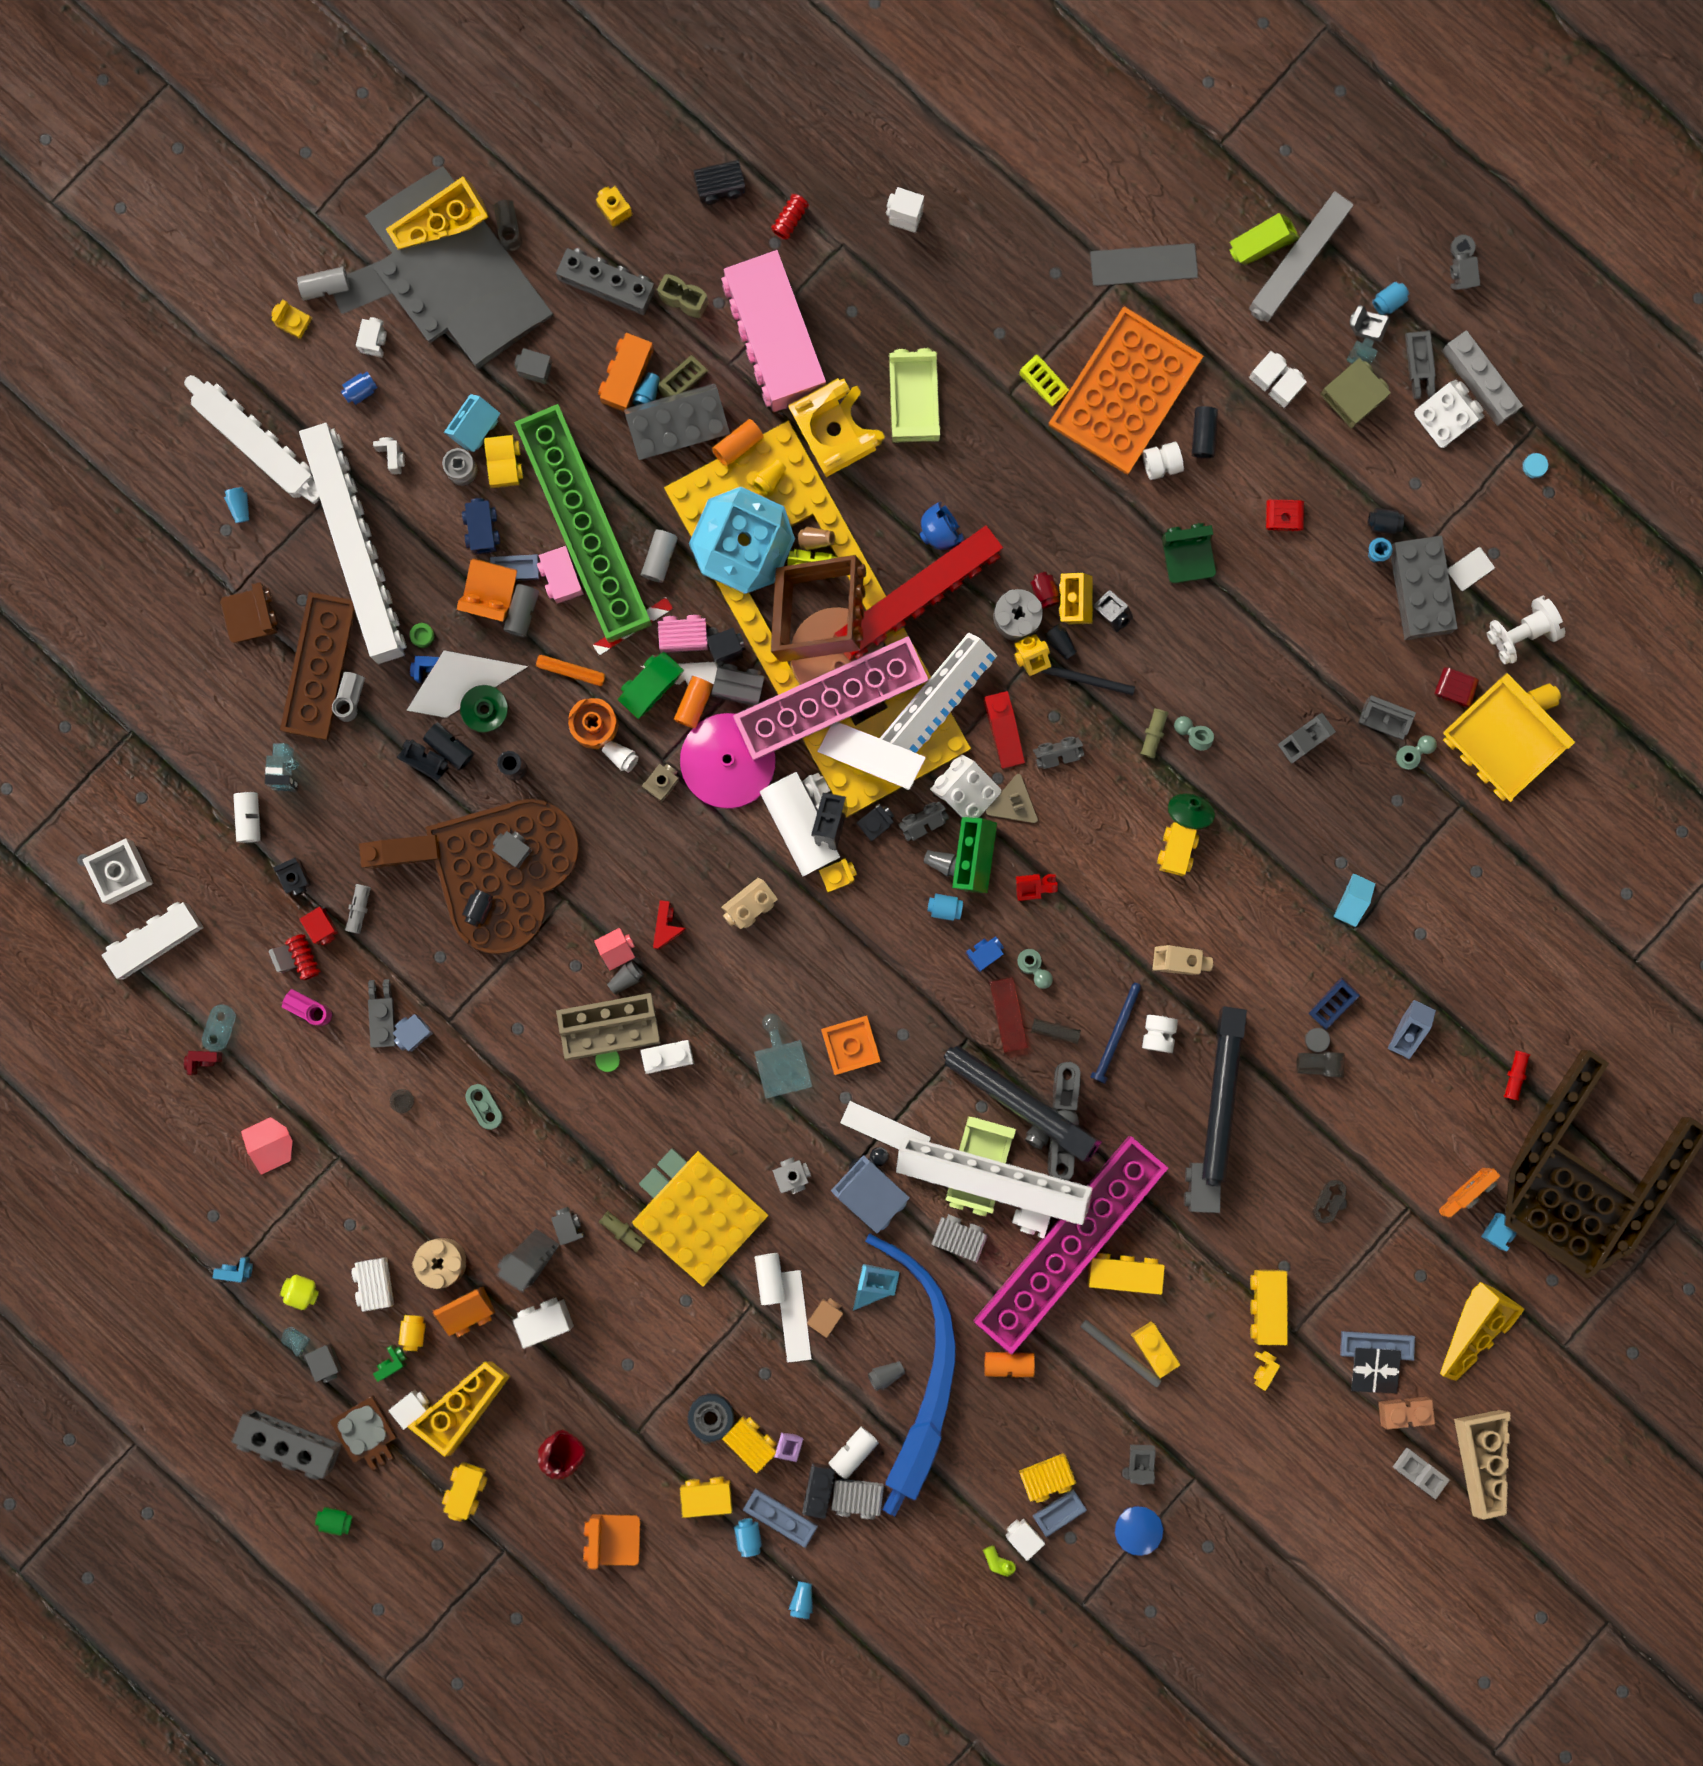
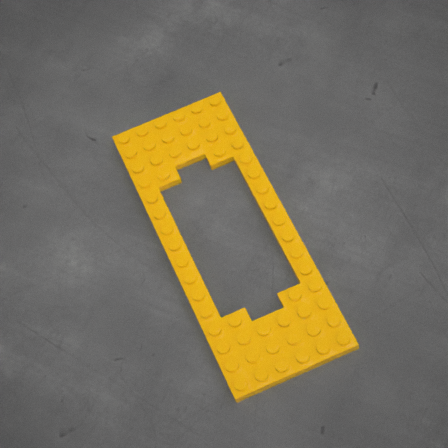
M789 421L764 433L762 440L729 466L725 467L716 459L664 487L691 537L708 499L738 487L748 489L784 506L791 527L814 516L820 529L834 532L835 543L830 545L837 558L856 555L861 563L865 565L866 577H864L863 581L865 598H863L862 602L865 610H868L886 597ZM778 459L786 466V470L781 475L773 491L768 492L766 495L762 494L752 483L755 479L754 476ZM739 534V544L748 546L749 537L746 534ZM715 580L777 694L780 695L800 686L788 662H779L772 654V633L750 593L744 594ZM904 627L896 633L894 630L886 635L888 638L884 641V644L888 646L908 637ZM917 653V656L929 680L931 676L927 671L924 663L922 662L919 654ZM927 682L884 701L887 709L856 726L851 717L839 721V723L880 739ZM951 712L947 715L946 720L931 734L930 739L916 752V754L926 758L914 781L971 750ZM830 726L802 738L832 794L846 797L848 807L846 818L902 788V786L819 753L818 750Z

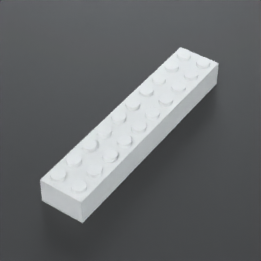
M327 423L299 431L369 655L377 664L405 656L403 649L407 648L403 635H400L399 630L396 628V626L400 625L396 613L389 606V604L393 603L389 590H386L382 584L383 581H386L382 568H379L375 562V559H378V554L375 546L368 540V537H371V532L368 524L361 518L364 510L361 502L358 501L356 495L354 496L357 488L353 478L351 479L349 473H347L350 470V466L346 456L340 451L343 448L340 435L336 433L334 428L331 429Z

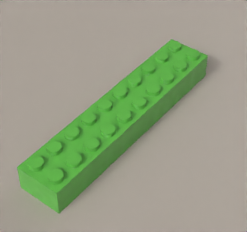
M556 404L514 422L608 643L651 626L650 618L559 405Z

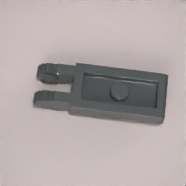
M1430 331L1406 333L1405 341L1413 398H1420L1421 388L1419 380H1426V392L1430 398L1435 394L1434 378L1436 377Z
M384 979L383 981L385 999H377L375 980H369L371 1048L396 1046L394 1042L396 1036L393 1034L395 1031L394 999L391 996L390 980Z

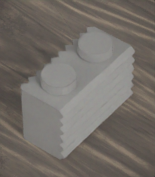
M949 1214L947 1219L941 1217L931 1244L977 1262L987 1238V1234L983 1233L984 1228L972 1223L969 1227L960 1224L962 1219Z
M835 1478L832 1510L836 1511V1515L851 1516V1513H858L861 1518L875 1519V1515L880 1516L883 1483Z

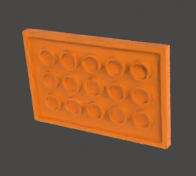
M1124 306L1050 420L1048 426L1128 475L1202 360L1203 355Z

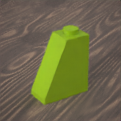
M1278 213L1230 242L1232 246L1230 252L1236 262L1240 261V263L1247 265L1299 240L1300 237L1291 219Z

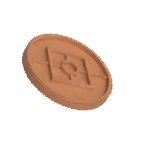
M827 608L812 614L796 630L791 644L833 638L835 632L848 624V609ZM883 643L878 646L873 644L868 647L869 652L866 655L883 648ZM844 653L793 660L790 661L796 680L802 685L857 659L854 657L849 661Z

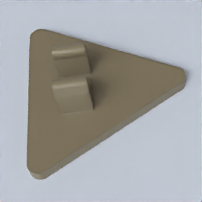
M1020 774L1014 776L986 810L987 815L1029 823L1037 822V816Z

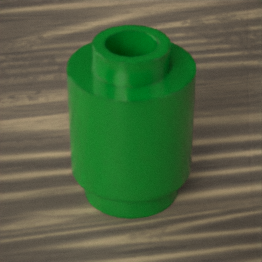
M324 1507L323 1512L318 1511L315 1526H319V1532L342 1536V1534L348 1535L353 1515L347 1514V1511Z

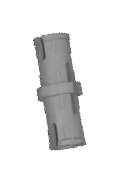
M356 884L352 904H349L348 907L350 912L345 931L360 934L364 915L368 911L366 906L371 887Z

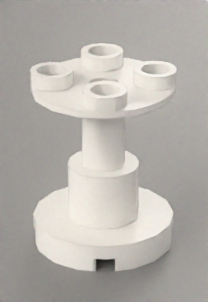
M1542 595L1532 601L1533 614L1521 620L1522 625L1508 632L1498 621L1493 620L1490 622V631L1487 632V637L1492 645L1496 644L1500 651L1499 657L1505 665L1517 661L1516 650L1513 644L1527 637L1534 640L1544 634L1552 642L1565 637V627L1560 629L1559 626L1563 622L1552 601L1549 599L1545 600V596Z

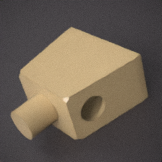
M1170 945L1155 947L1152 971L1198 975L1201 971L1210 972L1212 970L1213 959L1212 957H1204L1203 950Z

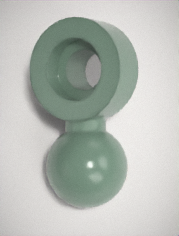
M1186 716L1176 719L1174 723L1175 731L1180 735L1188 734L1189 743L1193 748L1207 750L1211 747L1214 734L1209 728L1205 726L1193 727L1192 720Z
M1425 735L1419 739L1418 746H1404L1400 748L1396 753L1397 764L1403 769L1415 768L1420 763L1421 754H1431L1436 750L1437 742L1435 738ZM1406 753L1413 755L1411 762L1405 760L1404 756Z
M1033 949L1022 951L1018 956L1017 963L1019 969L1023 973L1034 974V983L1038 988L1046 989L1050 987L1053 982V976L1049 971L1040 968V954ZM1027 957H1032L1034 959V963L1030 965L1026 964L1025 959Z

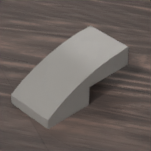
M1408 1448L1404 1450L1393 1465L1394 1469L1434 1499L1438 1497L1449 1482L1447 1477Z

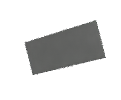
M1195 243L1090 251L1093 286L1198 278Z
M380 261L347 274L350 290L333 294L341 314L392 293L373 267Z

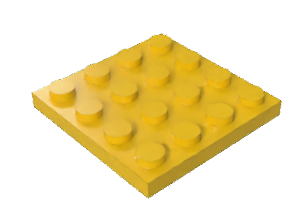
M697 1151L632 1223L701 1286H704L769 1215Z

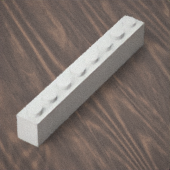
M909 1136L905 1137L899 1149L897 1173L1083 1225L1087 1215L1092 1193L1091 1187Z

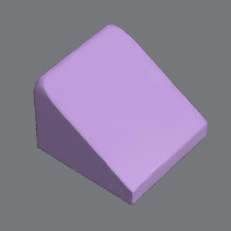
M781 1433L775 1457L797 1462L803 1438L796 1434Z

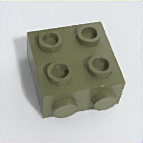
M1358 358L1327 385L1320 395L1352 429L1386 400L1391 392L1389 391L1388 384L1383 379H1378L1375 376L1371 365Z

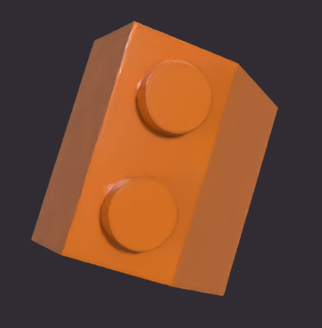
M484 1287L433 1311L449 1336L455 1333L457 1337L469 1332L468 1326L476 1322L481 1326L491 1321L490 1315L496 1313Z

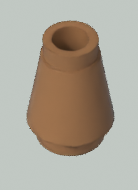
M806 527L800 530L798 542L801 548L813 550L834 545L835 534L833 531Z

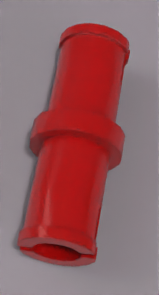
M1515 1050L1512 1068L1507 1074L1509 1079L1504 1097L1519 1101L1523 1080L1527 1078L1525 1072L1531 1054Z

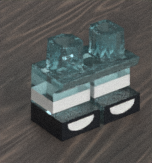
M273 743V756H266L265 785L273 791L298 792V782L291 777L292 770L299 766V763L293 759L294 749L289 748L288 744Z

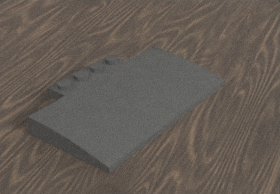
M444 166L365 215L371 227L391 252L389 256L373 267L429 344L449 331L478 370L552 317L553 313L484 220L468 231L401 250L396 247L386 229L455 182Z

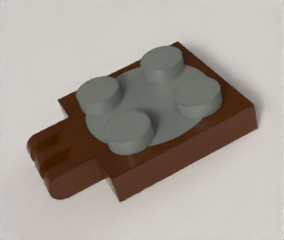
M373 1395L330 1420L332 1427L353 1463L364 1457L371 1470L375 1471L378 1467L374 1459H377L381 1466L386 1464L382 1456L384 1453L389 1461L395 1459L387 1443L397 1438Z

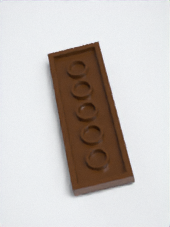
M313 592L308 593L280 727L281 732L328 741L334 715L332 704L338 695L355 614L352 600Z

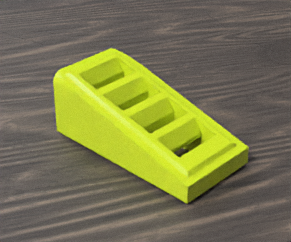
M1037 354L1020 370L1019 375L1051 407L1069 391ZM1037 366L1039 369L1031 375L1029 372ZM1044 373L1046 376L1038 383L1036 379ZM1051 380L1053 383L1044 390L1043 386ZM1057 386L1059 390L1051 397L1049 393Z

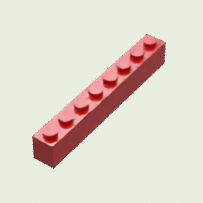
M987 525L866 610L861 623L863 640L860 644V650L844 653L850 661L854 657L856 659L863 657L869 652L868 647L873 644L876 646L880 645L888 638L886 635L894 630L896 633L905 627L907 619L910 617L916 619L926 611L924 607L928 604L936 605L944 598L943 594L949 589L951 592H954L962 586L963 579L968 576L972 579L982 571L980 567L988 563L991 565L1000 558L999 554L1003 547ZM848 624L835 632L833 638L847 636Z

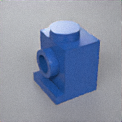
M995 936L988 942L984 938L973 946L976 951L972 952L969 949L965 952L980 972L1003 955L1001 950L1004 947Z

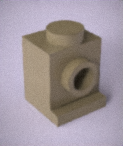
M659 764L642 787L663 803L679 781V778L675 776L678 772L668 764L664 767ZM660 776L666 778L664 784H658L657 779Z

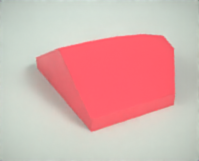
M270 1117L241 1131L247 1152L261 1175L292 1160L293 1140L287 1127L277 1122L274 1118Z

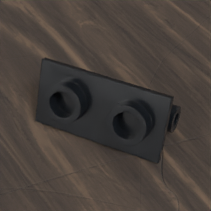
M407 739L402 746L404 749L397 756L399 760L437 781L449 769V762L445 761V757H441L431 750L427 755L425 753L426 748L413 739L411 741Z

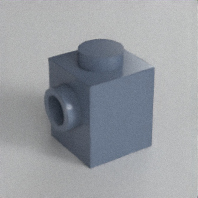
M414 1014L409 1019L403 1018L395 1025L397 1030L393 1032L396 1036L394 1042L403 1051L407 1049L411 1052L434 1033L418 1014Z

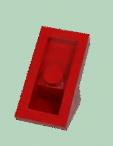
M660 900L653 944L654 949L660 950L686 930L681 927L668 926V922L673 921L674 908L670 907L671 903L669 901Z

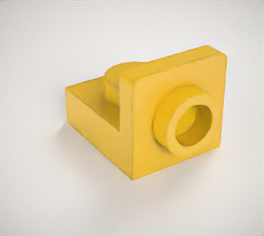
M285 300L277 304L271 314V320L277 327L301 339L312 320L309 315L290 306Z
M842 859L838 863L819 870L828 893L853 883V876L857 875L852 862L847 863L846 859Z
M1256 1351L1254 1356L1266 1364L1264 1367L1260 1366L1254 1375V1379H1256L1254 1384L1266 1391L1280 1365L1275 1363L1276 1357L1268 1352L1263 1351L1260 1354Z

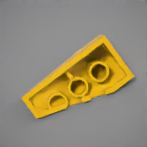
M461 177L386 230L396 247L401 250L468 231L489 216L484 202L473 184L465 177Z
M1480 1282L1472 1290L1470 1297L1465 1303L1440 1374L1443 1377L1457 1381L1477 1361V1354L1485 1348L1489 1350L1494 1345L1492 1340L1501 1331L1505 1334L1513 1326L1524 1311V1308L1495 1288Z

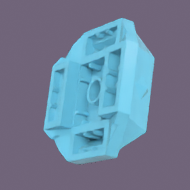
M738 487L708 499L689 541V545L702 575L746 594L775 583L776 568L783 567L795 538L784 506L748 489ZM739 534H746L749 537L748 546L739 544Z

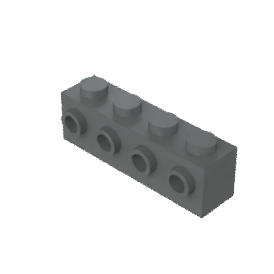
M566 249L556 272L558 281L645 316L655 292L654 283H652L650 278L639 275V277L630 274L628 269L617 266V268L608 265L609 263L599 257L595 259L588 257L587 253L580 249Z

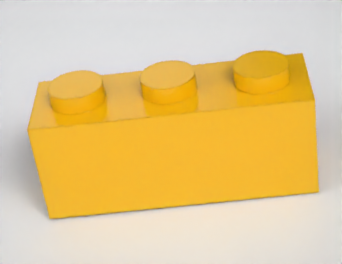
M1097 1253L1096 1257H1093L1089 1262L1087 1283L1089 1287L1162 1295L1165 1265L1158 1264L1159 1259L1144 1258V1262L1135 1261L1133 1256L1120 1255L1119 1260L1110 1259L1111 1254Z
M1254 1270V1275L1250 1277L1251 1290H1254V1300L1250 1302L1251 1314H1254V1324H1251L1250 1327L1251 1339H1254V1343L1258 1345H1287V1271Z

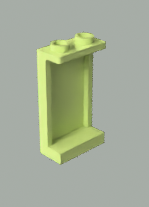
M928 348L919 349L918 352L897 349L894 353H890L889 356L892 442L939 441L937 352H932Z
M968 1116L959 1151L1006 1164L1016 1129ZM948 1188L945 1200L950 1201V1207L963 1210L964 1206L973 1208L972 1213L986 1216L987 1212L993 1214L995 1200Z

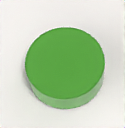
M419 623L412 627L410 639L415 646L426 648L434 641V631L429 625Z
M618 1052L596 1055V1065L604 1072L614 1071L620 1064Z

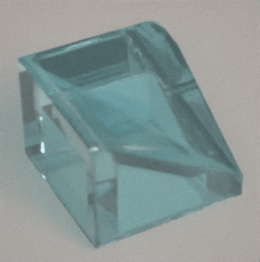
M289 1327L284 1330L281 1342L291 1348L295 1356L298 1357L303 1353L311 1339L295 1328Z

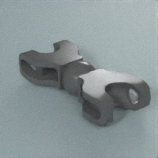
M1065 1062L1059 1064L1054 1071L1053 1109L1075 1125H1079V1117L1075 1110H1077L1080 1087V1069L1075 1063ZM1066 1068L1072 1074L1069 1080L1063 1078V1071ZM1051 1137L1048 1152L1049 1176L1067 1181L1073 1175L1075 1155L1060 1146ZM1059 1163H1063L1065 1170L1062 1174L1058 1175L1056 1166Z

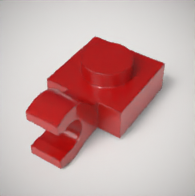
M1039 874L1016 877V896L1018 901L1041 899V893L1058 892L1055 874H1048L1040 879Z

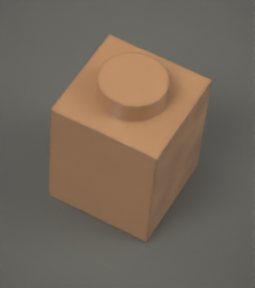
M823 1298L807 1321V1325L827 1338L843 1315V1311L840 1310L842 1305L832 1298H829L828 1301Z

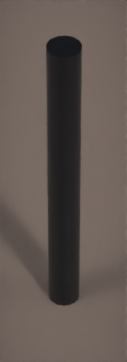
M1055 666L1041 671L1044 674L1132 696L1135 690V686Z

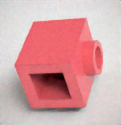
M620 928L594 941L609 971L635 958L632 952V948L635 945L629 934L624 936Z

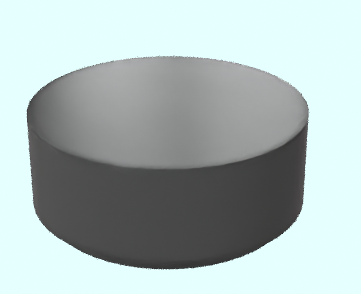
M1314 1028L1305 1035V1045L1313 1052H1322L1329 1046L1330 1037L1324 1029Z

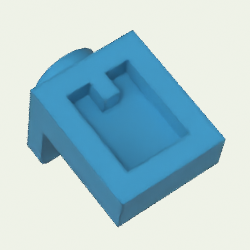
M241 1257L239 1270H236L237 1266L222 1264V1268L214 1269L213 1278L241 1283L246 1282L247 1278L251 1277L253 1264L250 1263V1257Z

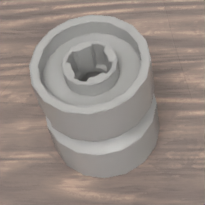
M455 448L448 451L443 457V469L451 482L464 486L474 481L478 470L469 452L461 448Z

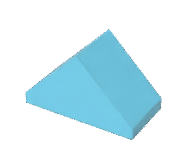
M1352 874L1334 917L1356 927L1370 905L1375 883Z

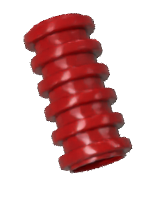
M797 194L790 196L791 200L787 201V206H784L782 209L783 212L779 214V219L775 220L776 225L771 227L773 233L782 239L790 238L789 233H793V227L798 225L797 221H800L801 215L805 213L804 209L809 207L808 202Z
M305 934L293 936L285 942L286 946L290 947L288 949L289 953L293 954L291 956L292 960L295 959L294 965L298 966L297 972L301 973L300 980L311 979L321 972L320 969L316 968L317 962L313 961L315 959L314 955L310 954L312 952L311 948L307 947L309 945L308 941L304 940L306 938Z

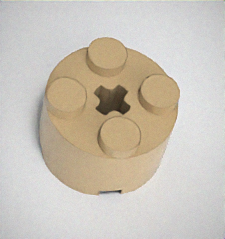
M438 1238L426 1242L418 1249L412 1265L417 1278L424 1285L435 1289L444 1288L454 1284L463 1276L466 1269V1255L464 1249L456 1241ZM442 1258L444 1260L442 1263L443 1267L438 1268L436 1266L437 1260Z

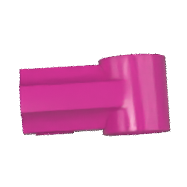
M291 989L283 1000L282 1008L307 1020L310 1024L324 1026L332 1018V1012L328 1006L320 1004L294 989ZM320 1008L323 1011V1017L321 1020L316 1021L314 1012Z

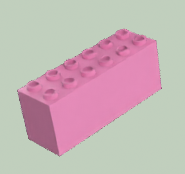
M775 250L725 268V277L721 278L722 287L726 298L731 297L729 300L730 309L734 320L739 319L737 322L738 330L742 341H747L745 345L751 364L755 362L753 367L757 383L764 386L762 387V396L766 407L771 406L773 413L788 408L789 404L826 385V380L778 251Z

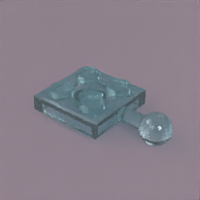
M774 1013L765 1015L762 1020V1026L769 1032L773 1047L754 1052L765 1098L812 1087L801 1040L782 1045L778 1031L781 1026V1019Z

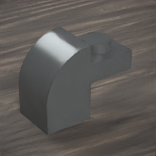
M1321 713L1277 745L1292 764L1336 731L1324 714Z

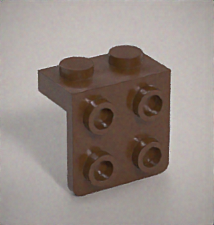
M261 582L251 584L253 590L221 598L220 602L229 640L232 643L277 633L276 625H278V619L275 611H272L270 603L273 602L270 589Z

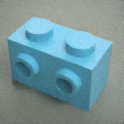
M470 394L444 433L465 450L474 452L484 443V437L487 432L496 426L497 418L501 413L480 396Z

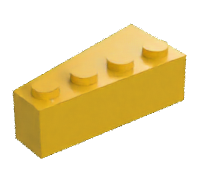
M492 1361L483 1363L460 1382L457 1387L449 1391L440 1401L407 1427L443 1456L452 1455L510 1378V1375Z

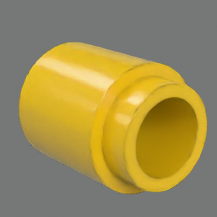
M1550 683L1527 692L1544 711L1559 705V699H1561L1559 689L1556 686L1553 687Z
M404 1315V1321H401L399 1345H403V1350L417 1351L418 1347H423L426 1324L423 1323L424 1317Z

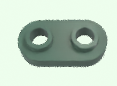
M481 1084L469 1087L465 1096L466 1101L479 1124L485 1129L497 1128L502 1122L503 1114L489 1089ZM477 1092L483 1094V1098L480 1101L475 1099ZM490 1112L495 1115V1119L492 1122L487 1120V1114Z

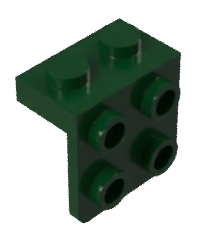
M1205 523L1191 525L1190 529L1182 530V527L1167 529L1168 532H1165L1162 537V544L1169 582L1175 584L1214 577L1216 570L1210 541L1213 536L1212 525L1205 526Z

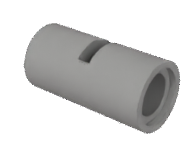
M344 267L297 277L303 301L325 296V292L330 295L350 290Z
M655 530L641 576L663 583L670 563L669 560L672 557L678 539L677 536L666 531Z

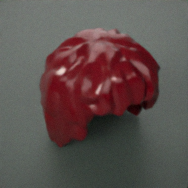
M563 1429L558 1430L546 1438L539 1447L538 1466L541 1472L551 1479H565L573 1474L582 1464L586 1450L576 1436L569 1434Z

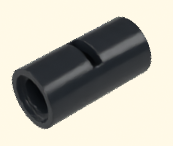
M1207 406L1195 408L1191 456L1203 459L1215 457L1218 423L1217 408Z
M439 722L435 723L423 737V741L442 757H445L459 771L471 761L475 754L459 739H455V736Z
M513 751L503 752L497 760L499 770L508 779L519 780L525 776L527 771L526 763L517 753ZM513 761H517L516 767L513 770H508V765Z

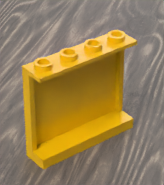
M1508 673L1504 674L1443 732L1446 736L1443 741L1452 750L1457 747L1463 753L1460 758L1469 767L1474 764L1480 770L1477 775L1486 784L1490 781L1496 787L1493 792L1502 801L1507 798L1510 802L1562 752L1569 749L1575 743Z

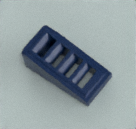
M1341 977L1312 1008L1309 1014L1327 1030L1360 996L1359 992ZM1341 988L1350 995L1348 998L1339 991ZM1334 995L1343 1002L1341 1006L1332 998ZM1327 1002L1336 1009L1334 1013L1325 1005ZM1320 1009L1330 1016L1328 1020L1318 1012Z

